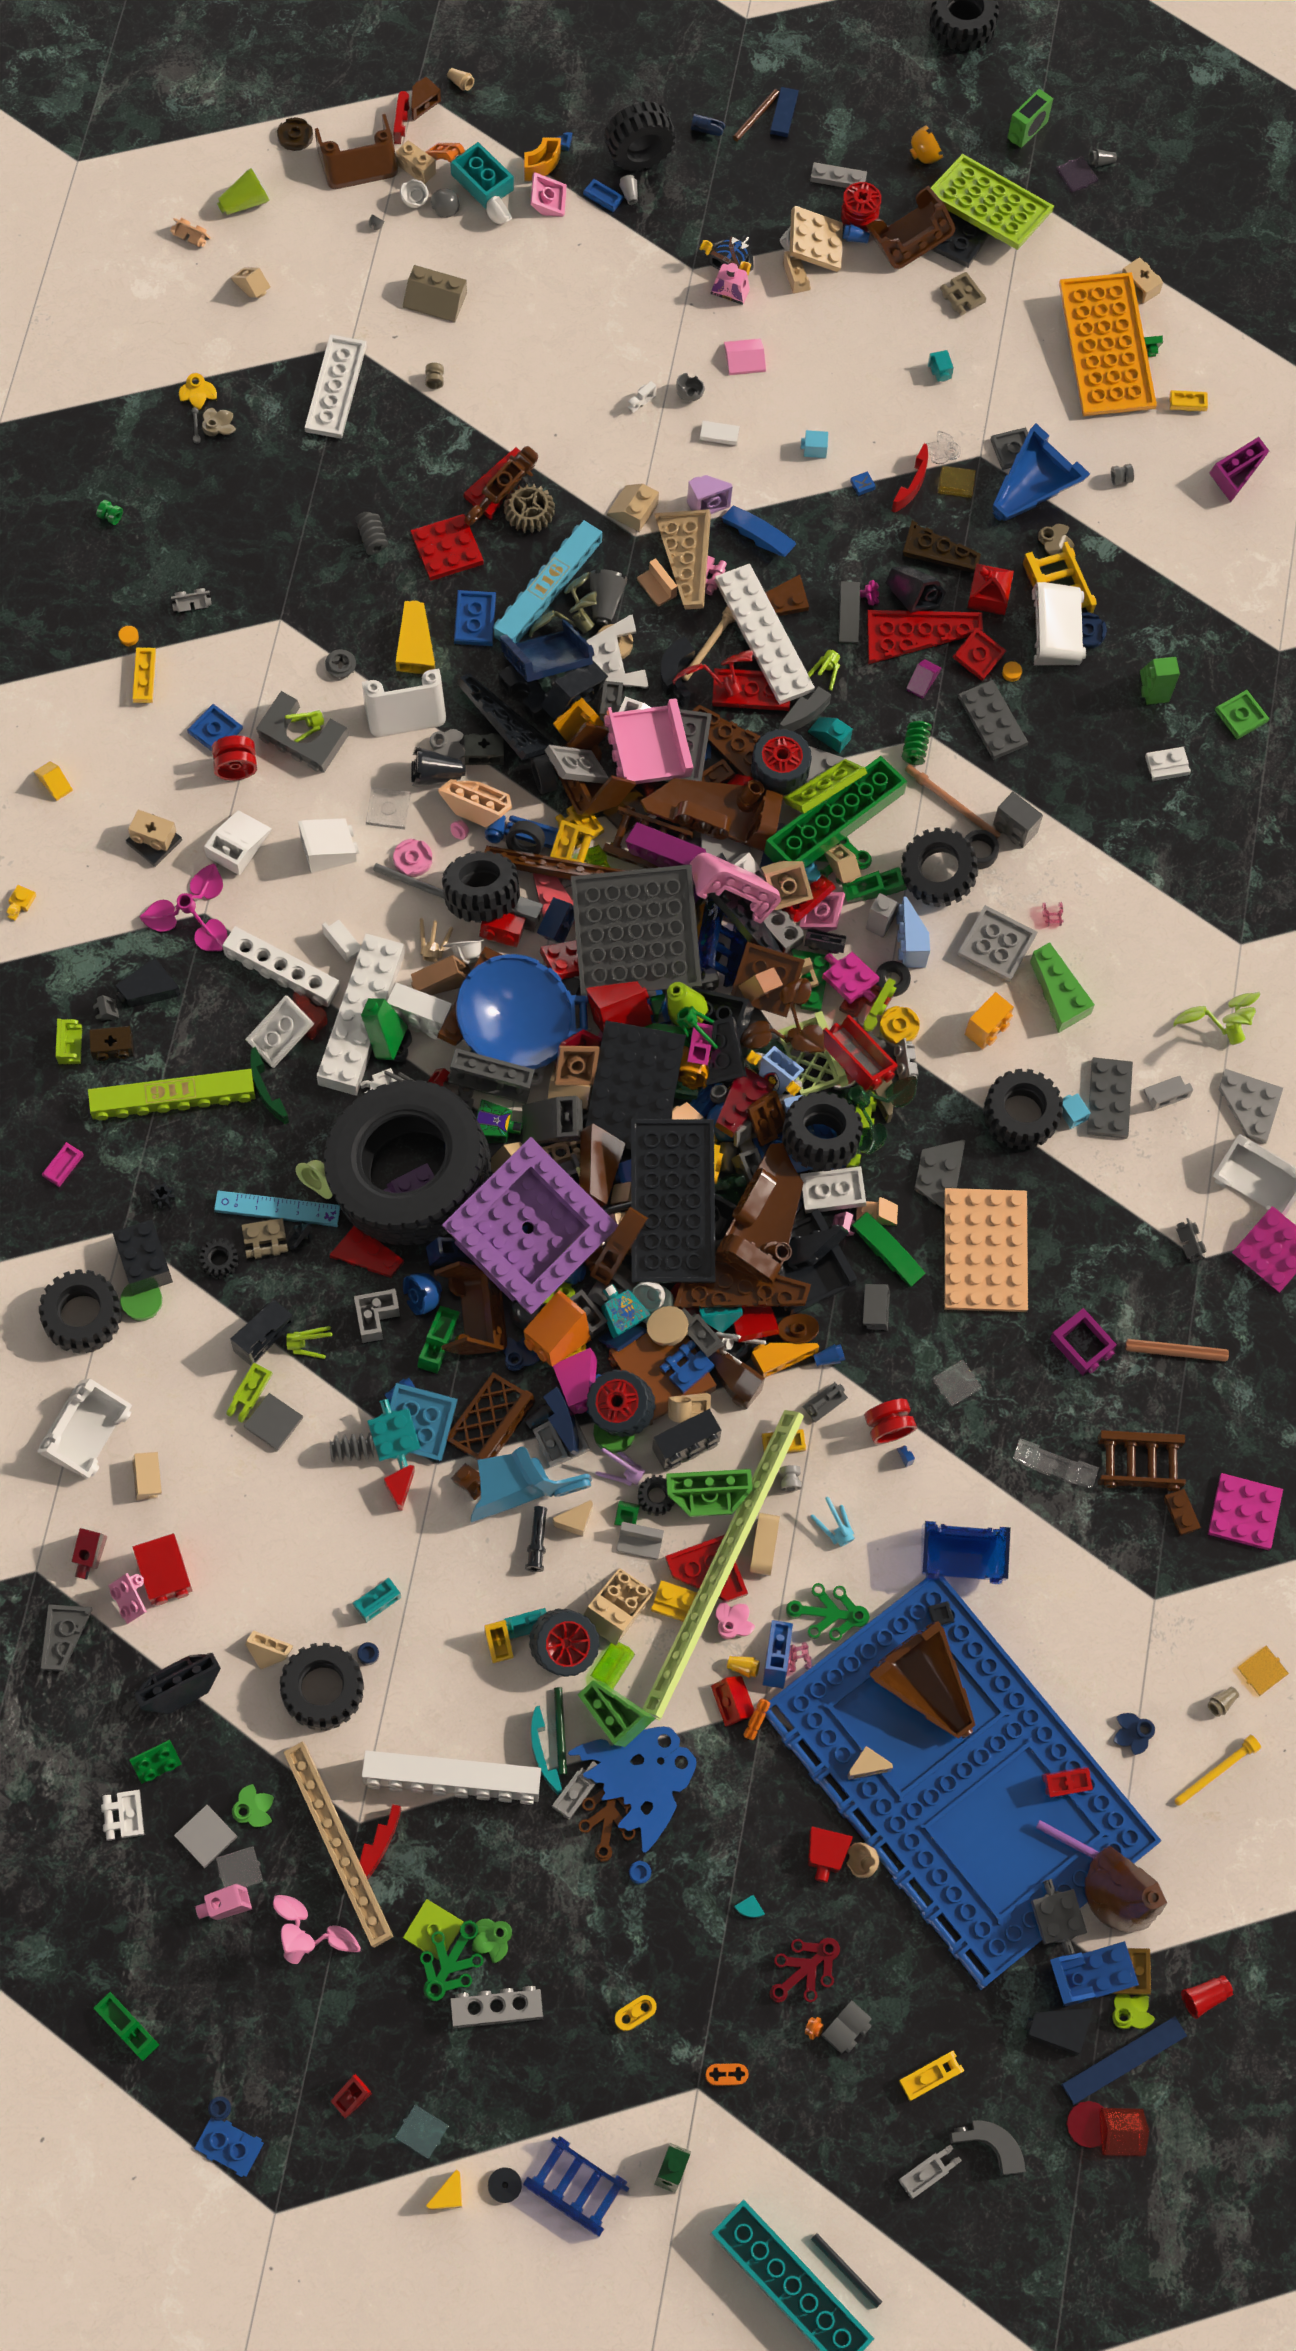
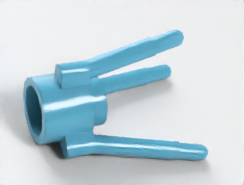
M826 1497V1502L839 1526L834 1530L835 1535L815 1515L812 1514L811 1518L831 1538L834 1545L838 1543L842 1547L855 1539L853 1536L854 1532L850 1526L844 1506L840 1505L839 1507L845 1525L842 1524L830 1498Z

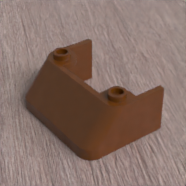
M382 114L383 130L376 132L374 136L375 144L340 151L336 142H322L319 129L315 128L316 148L327 184L330 188L341 189L389 179L397 175V158L386 114Z
M585 722L565 747L592 750L599 762L602 758L599 743L608 734L609 729ZM612 775L605 784L562 779L559 776L576 813L583 816L617 807L636 785L635 781Z
M458 1261L434 1270L435 1275L448 1278L449 1290L454 1295L461 1297L464 1334L456 1336L454 1342L442 1345V1350L460 1355L491 1353L504 1350L507 1347L502 1291L475 1265Z

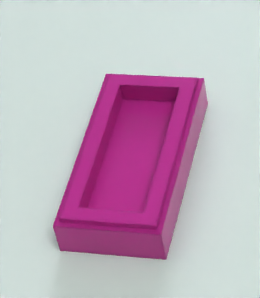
M66 1142L42 1173V1176L60 1187L84 1156L83 1152Z

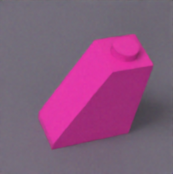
M591 1348L568 1357L553 1366L568 1407L574 1415L588 1410L586 1404L587 1394L592 1383L596 1381L597 1357Z

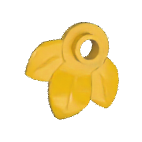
M192 373L187 377L186 384L180 388L179 398L180 401L190 400L191 404L200 410L206 398L217 399V393L213 384L206 382L201 374ZM197 379L199 383L193 384L192 381Z

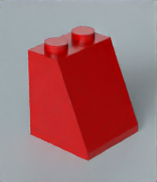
M637 981L586 988L593 1021L602 1034L606 1020L639 1027L652 1024L650 1016L653 1015V1012L647 1003V999H649L648 992Z
M174 1533L132 1546L151 1605L165 1604L168 1602V1599L174 1597L177 1599L184 1598L189 1595V1592L193 1591Z

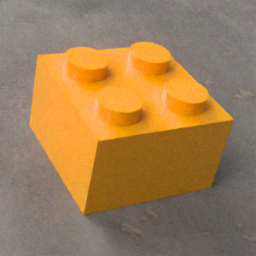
M995 992L969 1019L964 1035L981 1049H984L987 1045L991 1046L997 1039L996 1035L1000 1031L1002 1033L1005 1032L1010 1026L1009 1021L1013 1017L1012 1011L1014 1006Z

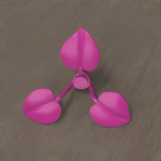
M214 863L201 869L192 878L190 891L195 895L180 894L177 897L176 906L168 900H158L140 915L141 921L152 930L167 932L176 926L177 920L175 916L179 914L180 909L183 913H192L202 926L195 932L197 946L205 951H222L223 944L228 938L224 924L217 919H210L205 925L195 912L196 903L193 900L201 899L203 896L207 899H213L221 893L223 880L217 866Z

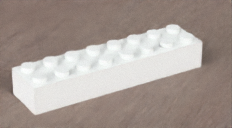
M365 934L317 1073L318 1085L357 1096L373 1050L361 1013L368 998H380L388 1001L405 955L403 943Z
M365 1750L362 1779L364 1785H368L367 1788L379 1790L381 1786L389 1787L390 1791L402 1792V1789H411V1792L416 1794H424V1791H433V1795L446 1796V1793H453L458 1798H468V1795L477 1796L479 1800H490V1797L499 1798L498 1801L512 1802V1799L521 1800L520 1803L532 1805L534 1802H538L541 1768Z

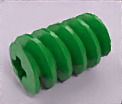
M913 721L908 724L901 756L905 762L911 765H922L925 763L923 758L927 755L925 751L928 749V738L931 734L929 731L932 729L929 723Z

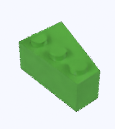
M1176 657L1153 659L1140 670L1143 685L1141 693L1142 697L1146 699V704L1170 701L1180 675Z
M593 1680L577 1694L611 1742L617 1746L626 1747L656 1719L602 1682Z

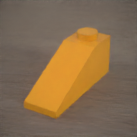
M817 1343L760 1344L753 1349L751 1359L759 1374L766 1378L817 1354L819 1345Z

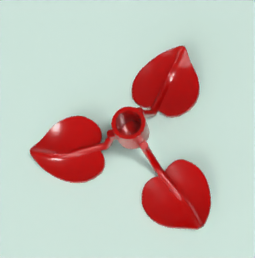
M743 651L721 662V666L729 664L731 674L723 677V682L707 665H702L701 663L680 671L674 677L673 684L685 675L704 669L716 680L720 688H725L728 697L738 694L743 690L737 676H735L733 664L739 661H752L753 651Z

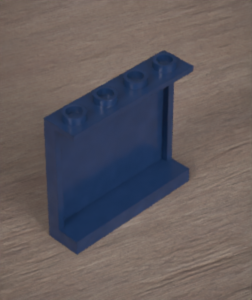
M562 619L563 631L523 642L514 643L507 634L500 636L502 654L527 682L593 664L594 649L592 645H589L586 639L582 638L579 632L573 628L572 624H569L565 619Z

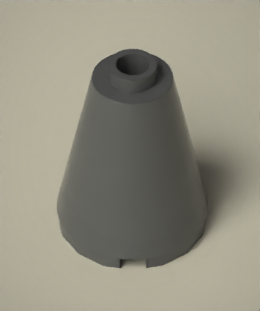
M601 569L600 573H595L596 570H593L589 576L590 593L596 591L597 604L592 605V617L596 624L606 626L607 623L612 622L626 587L627 577L622 578V573L612 570Z

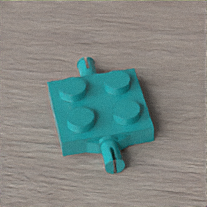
M385 1399L379 1401L383 1414L367 1422L379 1461L397 1458L401 1470L408 1466L405 1456L412 1451L421 1449L409 1408L391 1411L389 1401Z

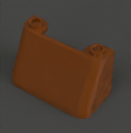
M929 186L917 194L916 203L918 208L887 227L886 223L881 219H876L866 225L869 233L893 268L901 269L950 238L955 232V225L944 203Z

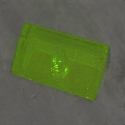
M611 1643L590 1676L614 1689L635 1656V1653L630 1647L622 1643H618L616 1646Z

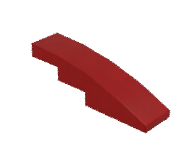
M392 1804L387 1826L378 1824L373 1845L364 1843L360 1864L367 1880L374 1873L385 1855L395 1833L402 1811L399 1805Z

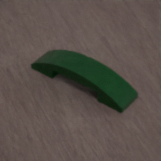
M255 1046L251 1050L250 1061L256 1091L269 1112L279 1121L287 1124L289 1123L288 1114L281 1099L271 1100L260 1076V1073L265 1072V1068Z

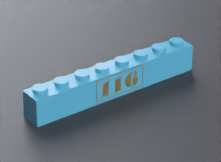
M585 520L580 525H576L572 535L562 542L558 552L555 551L551 555L548 564L540 568L537 577L529 581L527 589L519 593L516 602L506 609L502 619H498L493 626L494 637L500 641V636L507 634L514 643H518L602 543V531Z

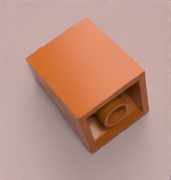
M560 1290L555 1293L524 1329V1343L530 1351L536 1352L541 1361H546L552 1367L591 1340L586 1312Z

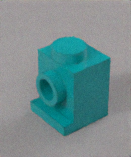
M948 350L930 353L928 367H931V372L936 376L937 381L945 382L952 379L954 367Z

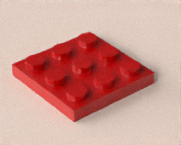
M465 514L411 530L412 539L430 581L484 564L470 526L464 522Z

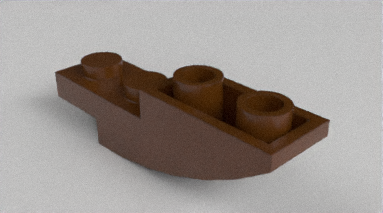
M632 1207L628 1209L596 1261L590 1276L606 1286L609 1285L648 1218Z

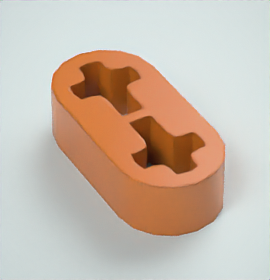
M713 2064L708 2067L705 2077L707 2082L714 2086H738L746 2082L749 2073L748 2069L742 2064ZM716 2068L718 2073H725L726 2077H719L718 2081H714V2078L710 2077L709 2073H713V2070ZM736 2068H740V2072L744 2073V2076L741 2077L740 2081H736V2077L728 2076V2073H734Z

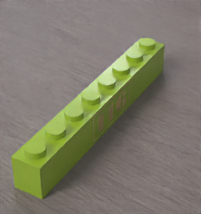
M251 1069L88 1089L90 1113L92 1119L106 1120L108 1117L116 1116L118 1118H125L131 1114L147 1115L149 1112L155 1111L165 1113L171 1109L187 1110L195 1106L204 1108L209 1107L210 1104L218 1103L220 1105H227L234 1101L249 1102L251 1099H256Z

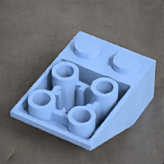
M903 897L902 904H899L898 912L896 913V923L899 924L897 942H900L898 960H902V963L907 968H926L930 954L929 932L908 898Z

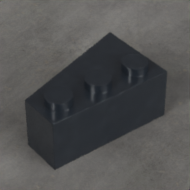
M276 1300L267 1303L260 1313L230 1338L233 1351L252 1366L294 1322L293 1315Z

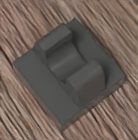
M104 995L97 998V1003L93 1008L100 1011V1014L95 1016L96 1019L114 1021L119 1018L115 999Z

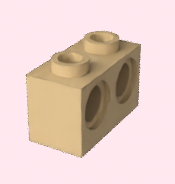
M409 140L396 151L398 166L418 181L426 184L436 174V160Z

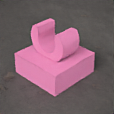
M849 1212L836 1214L832 1225H840L847 1229L849 1234L846 1236L854 1235V1232L849 1230L850 1226L855 1222L852 1220L853 1214Z

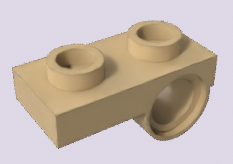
M709 1393L668 1397V1417L674 1422L682 1423L708 1410L711 1406V1395Z

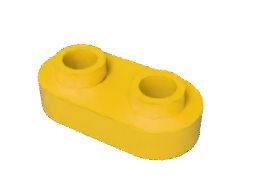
M642 1995L630 2002L616 2013V2026L622 2031H630L655 2014V2000L651 1996ZM647 2004L649 2010L646 2012L642 2011L641 2005ZM623 2016H628L630 2018V2022L628 2024H624L622 2022Z

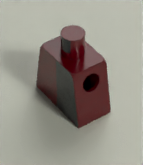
M82 1528L79 1529L72 1562L78 1564L75 1577L87 1580L90 1568H98L107 1540L106 1535ZM89 1553V1558L85 1560V1555Z

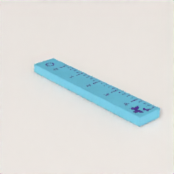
M225 1191L217 1192L214 1209L217 1213L267 1219L283 1218L284 1221H303L309 1224L338 1227L340 1215L339 1205Z

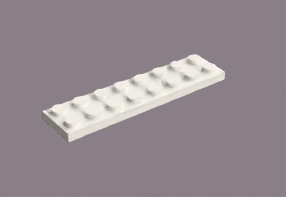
M747 564L715 576V582L747 644L753 651V655L779 705L814 692L815 687L751 565Z

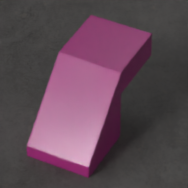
M697 1022V1025L712 1039L713 1025ZM693 1027L687 1062L708 1065L711 1045Z

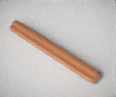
M1127 1339L1125 1346L1126 1350L1131 1352L1227 1361L1229 1357L1227 1349Z

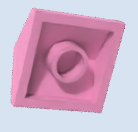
M534 172L532 176L530 205L542 215L563 217L565 214L567 185Z
M761 338L724 342L729 375L766 372L764 347Z
M831 892L801 919V929H814L824 932L836 930L845 893Z

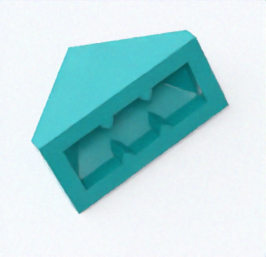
M741 1307L698 1308L701 1318L708 1325L722 1333L743 1315Z

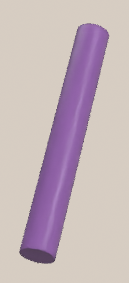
M1039 1820L1036 1826L1037 1829L1093 1859L1099 1853Z

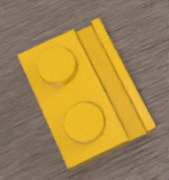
M661 1580L651 1611L684 1622L698 1592Z

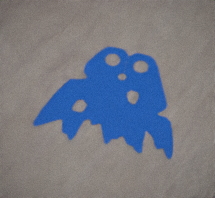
M665 1726L644 1729L626 1747L614 1744L611 1746L607 1740L598 1739L577 1746L568 1752L570 1756L580 1755L581 1761L593 1759L601 1762L591 1770L583 1773V1776L587 1779H593L596 1783H604L603 1790L605 1794L602 1800L624 1797V1804H631L630 1812L621 1820L618 1828H625L627 1831L640 1827L642 1851L645 1853L664 1831L677 1807L672 1791L680 1792L688 1786L697 1763L696 1758L689 1749L679 1747L680 1738L674 1730ZM662 1734L668 1735L671 1739V1745L667 1748H663L658 1744V1737ZM641 1754L644 1758L643 1764L633 1765L630 1763L633 1756ZM662 1757L665 1760L664 1764H658L657 1759ZM676 1757H686L688 1766L685 1769L677 1768L675 1765ZM645 1801L653 1803V1809L648 1815L641 1811V1805Z

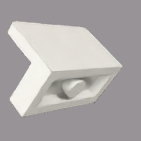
M337 920L330 926L326 922L322 924L323 934L346 962H349L359 954L360 944L340 920Z

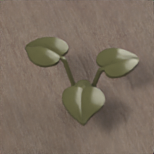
M589 572L573 580L564 590L565 594L571 591L577 603L569 610L570 613L578 610L572 617L574 620L571 621L561 613L552 610L535 621L529 632L530 637H532L536 630L556 616L565 619L573 627L577 626L582 634L588 632L595 625L583 608L597 604L596 591L587 594L580 601L576 595L577 587L581 586L588 579Z

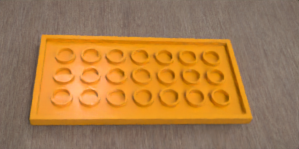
M1132 272L1060 279V293L1083 416L1156 409L1157 403Z

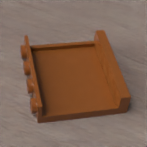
M647 1332L619 1352L612 1348L609 1349L608 1361L613 1369L626 1370L637 1375L652 1389L656 1408L653 1419L650 1421V1426L653 1425L654 1420L668 1413V1397L706 1392L711 1394L716 1390L715 1381L710 1373H707L687 1392L682 1394L669 1380V1377L674 1372L669 1369L664 1373L660 1369V1366L665 1363L664 1360L668 1356L672 1357L679 1351L678 1348L682 1344L686 1345L690 1341L687 1335L676 1345L660 1346L652 1341ZM695 1348L691 1350L693 1355L697 1354ZM683 1357L680 1361L677 1362V1365L681 1367L688 1360L685 1357Z

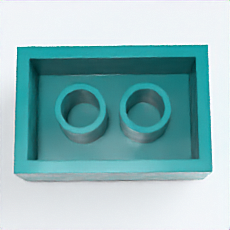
M479 142L450 162L451 176L485 209H487V202L490 198L499 196L502 199L514 190V176Z

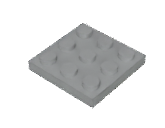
M985 905L957 955L1010 982L1038 932Z

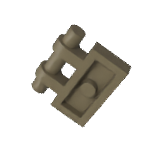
M967 272L951 279L950 288L946 284L940 287L943 297L949 300L952 304V309L958 312L960 316L966 313L963 306L967 305L972 310L986 303L985 295ZM958 293L961 299L957 300L954 294Z
M283 1218L242 1225L245 1247L253 1246L254 1248L245 1250L247 1258L255 1257V1259H259L265 1255L274 1254V1256H278L280 1253L288 1252L287 1244L278 1245V1241L286 1240ZM272 1243V1246L260 1248V1244Z

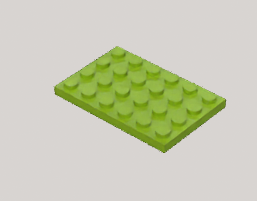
M964 154L931 187L949 212L1016 250L1026 242L1054 209V205Z

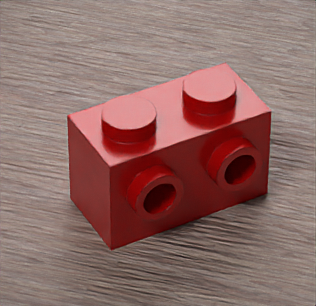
M508 913L498 920L495 918L491 922L482 921L479 937L517 948L524 930L526 918Z

